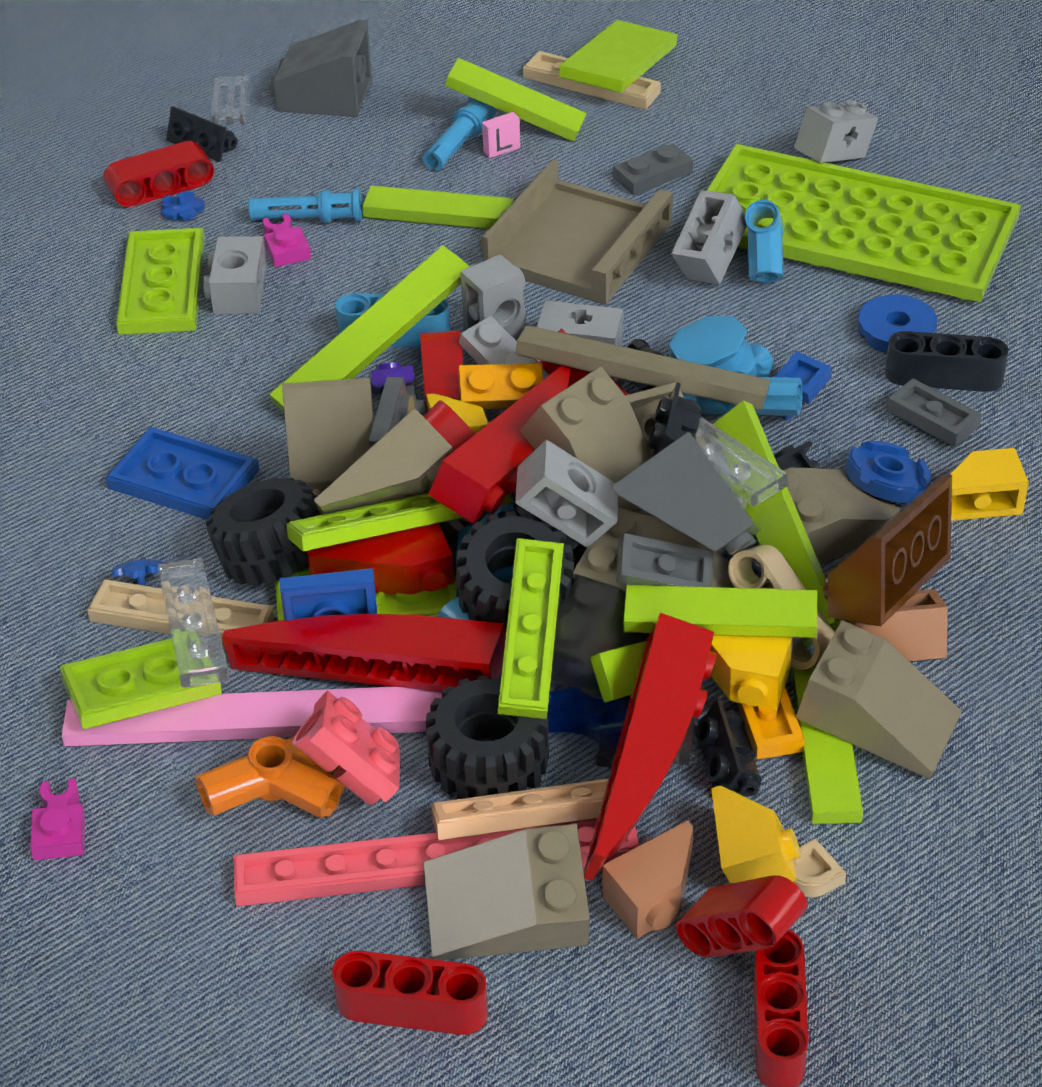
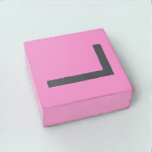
M514 112L482 122L483 152L488 158L520 148V119Z

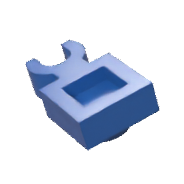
M796 351L775 377L801 378L803 402L810 404L832 377L831 366ZM782 416V418H783L784 420H786V421L789 420V419H791V418L793 417V416Z

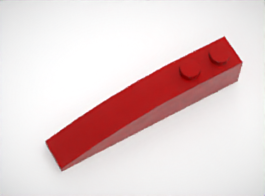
M560 366L447 456L441 463L428 495L472 524L487 512L494 514L501 506L506 495H512L516 491L518 466L535 451L533 446L520 432V429L542 404L568 388L571 367Z
M661 612L659 613L646 639L585 863L584 879L592 881L603 868V865L612 858L625 842L665 778L682 745L692 717L698 719L701 715L708 691L700 689L702 680L709 679L717 657V653L710 651L714 631Z
M352 614L317 616L288 621L282 620L225 630L222 640L231 669L443 691L448 686L458 687V681L466 678L474 681L478 680V676L488 675V679H497L498 676H502L506 631L504 623L405 614Z

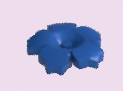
M188 190L184 193H178L177 198L167 195L165 198H162L163 209L161 210V215L171 220H178L179 217L181 221L193 219L197 216V213L204 210L205 200L195 198L194 192H189Z
M133 560L116 565L111 570V575L114 577L125 575V577L136 578L138 585H146V573H165L167 566L161 560Z

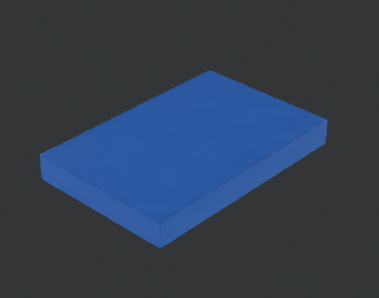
M149 427L105 478L108 489L207 520L211 516L210 512L220 504V501L240 488L247 486L260 469L258 459Z

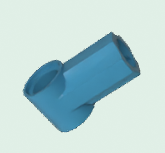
M761 199L749 205L745 213L748 227L749 278L751 281L760 283H772L784 278L782 242L784 224L778 207L769 200ZM763 218L774 219L768 227H756L757 223Z

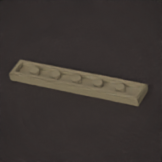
M528 325L518 338L515 354L518 356L593 372L601 366L611 377L655 387L678 382L681 384L680 390L682 393L738 405L744 400L753 404L756 410L763 409L771 381Z

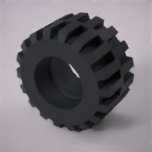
M271 478L240 488L233 494L225 497L220 501L219 505L213 508L210 512L211 516L207 518L206 529L223 570L230 580L234 579V582L238 584H270L278 581L279 578L291 577L293 574L303 571L308 567L307 552L302 551L288 539L286 524L290 521L321 515L314 502L315 497L310 486H307L304 481L294 480V478Z
M516 511L506 512L504 518H498L496 514H493L486 518V525L480 522L471 527V535L465 534L461 540L456 564V597H459V607L462 612H469V620L504 623L505 631L507 632L512 584L497 579L492 573L503 567L514 566L517 538L564 543L556 620L558 622L563 616L564 607L567 608L569 604L574 562L572 561L573 551L571 545H565L566 536L562 531L553 532V526L543 520L541 522L535 521V515L526 512L525 517H517Z
M488 675L478 676V680L470 681L468 678L460 680L456 688L448 686L441 691L442 698H435L430 705L431 712L426 715L428 759L431 775L435 782H441V789L448 795L456 792L457 799L527 790V787L536 788L541 782V774H546L549 758L548 717L547 719L498 714L502 676H498L497 679H488ZM484 738L498 739L495 741H477Z

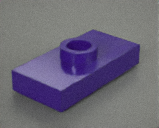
M400 362L376 365V370H372L368 376L371 382L372 395L383 392L387 377H404L405 385H411L414 381L413 366H401Z

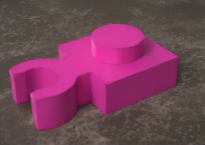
M282 214L283 222L281 224H272L268 218L263 219L265 247L275 267L311 259L310 246L300 226L292 228L291 217L288 214Z
M74 778L68 779V789L60 795L52 794L49 781H43L39 791L44 808L32 809L30 849L34 860L84 855L85 813L83 805L79 804L80 794Z

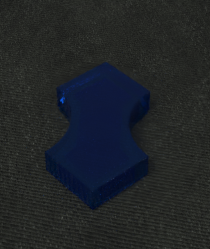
M579 687L549 692L547 712L549 733L568 732L580 734L594 740L600 748L618 745L630 699L604 703L603 699L591 697L585 694Z

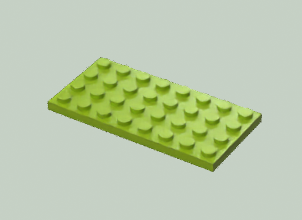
M740 144L734 146L707 191L735 195L744 213H746L749 205L755 201L762 199L773 202L778 207L784 224V234L782 236L783 258L981 302L1017 223L1021 204L834 164L819 163L815 160ZM763 218L757 223L756 227H768L774 219ZM746 227L737 248L748 250V227Z

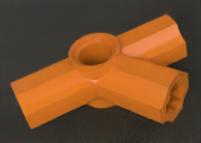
M274 736L260 738L249 748L247 756L195 776V784L201 802L207 813L213 816L260 798L265 801L283 799L321 819L324 816L329 818L338 807L340 798L345 791V786L336 780L333 774L326 772L293 745L295 736L286 740Z

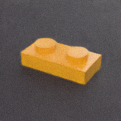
M542 363L459 365L460 401L480 406L483 409L509 408L543 381Z
M785 688L777 710L736 702L740 715L744 720L745 729L756 760L803 752L805 739Z

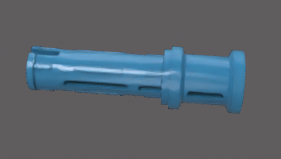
M470 97L468 105L459 108L454 114L453 124L423 154L422 159L425 166L430 170L434 167L435 171H440L469 137H475L482 131V122L494 118L497 114V109Z
M354 188L353 192L331 193L329 189L319 192L316 196L249 198V215L251 221L263 220L264 218L269 220L283 219L282 214H288L291 219L320 218V221H324V223H331L332 219L354 218L356 222H362V193L360 188ZM336 204H349V205H350L349 207H340V208H336V207H335ZM318 205V208L311 209L310 206ZM301 206V209L272 210V207Z

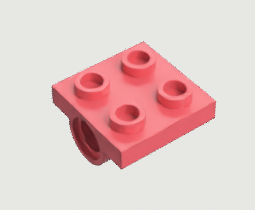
M327 690L314 704L313 714L297 732L293 745L326 772H331L337 767L334 778L367 805H373L380 798L387 802L399 789V743L384 728L377 727L375 729L363 720L361 711L349 699L345 697L338 699Z

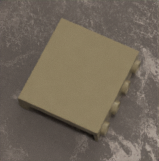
M553 159L543 171L536 175L535 180L527 189L521 191L517 200L508 210L502 212L499 220L484 232L481 238L480 249L483 251L484 261L501 254L512 265L520 268L525 281L607 305L672 224L673 193L659 189L647 204L635 202L558 180V160Z

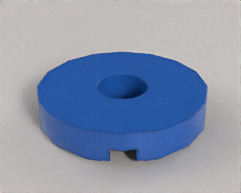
M891 294L879 296L866 302L860 309L858 333L860 337L863 335L867 338L866 343L872 348L887 353L889 338L894 333L900 331L937 333L938 317L933 308L922 300L906 295ZM892 324H901L903 326H895Z
M867 441L862 442L860 448L852 447L845 464V471L849 479L861 490L891 502L908 503L924 491L931 482V472L922 459L918 458L916 463L908 457L909 451L888 442Z

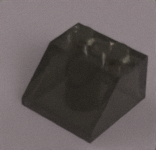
M579 575L557 611L551 681L602 698L590 657L602 652L646 641L649 633L624 632L626 593L621 588ZM631 696L616 699L613 702L628 706Z

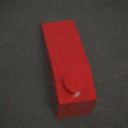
M439 523L306 551L309 575L373 568L375 593L411 595L422 591L434 592L454 583L453 555Z

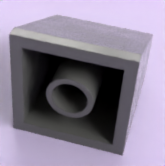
M359 20L290 45L285 58L280 59L277 75L271 78L270 94L271 97L276 98L278 112L358 117L372 83L368 20Z
M690 432L684 434L612 485L614 491L625 500L721 556L727 553L734 556L740 551L749 549L756 543L753 535L759 532L760 529Z

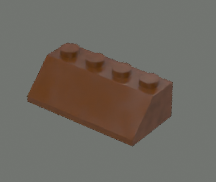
M943 474L827 574L824 581L823 594L825 599H828V617L881 627L951 559L952 475Z

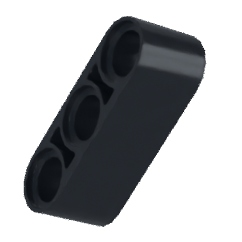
M900 331L894 333L889 338L885 376L890 382L902 386L914 378L931 388L992 392L998 390L1003 385L1009 349L1003 341L992 337Z

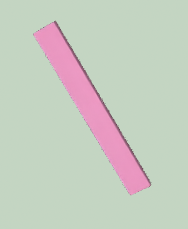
M404 687L226 693L84 730L80 725L71 701L67 700L62 739L64 747L260 739L268 736L280 738L294 737L305 721L313 714L314 704L327 690L338 699L345 697L353 702L361 711L362 719L375 729L382 727L389 733L426 732V715L431 712L430 705L435 698H442L441 691Z

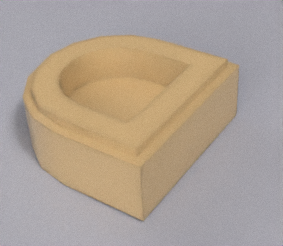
M816 838L799 847L801 857L794 859L797 881L793 883L801 889L805 897L822 896L845 884L846 872Z

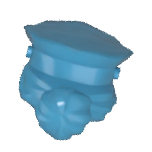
M705 316L690 325L678 329L669 343L670 356L675 359L728 371L741 370L755 377H768L773 368V357L768 349L760 343L749 344L745 341L744 338L748 330L735 316Z

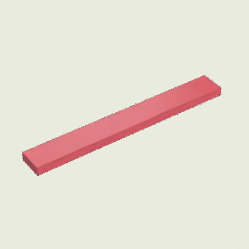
M598 818L438 840L437 833H427L233 855L236 905L245 906L425 885L423 862L531 828L577 824L582 866L585 867ZM636 827L633 828L625 842L608 862L639 846Z

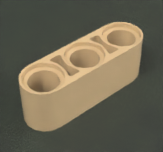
M755 546L736 553L730 559L728 575L735 588L806 590L783 555L773 546ZM753 558L760 563L762 568L760 578L752 570ZM818 607L817 638H810L815 647L814 655L805 649L803 644L804 637H792L791 667L797 670H805L817 665L835 634Z

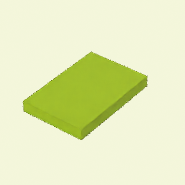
M195 633L59 666L62 682L83 730L222 694L220 679Z

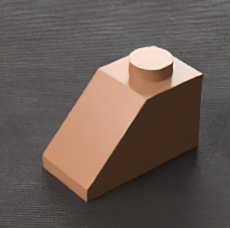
M688 820L603 865L602 897L637 939L653 930L658 931L666 928L676 917L680 916L692 860L693 826Z

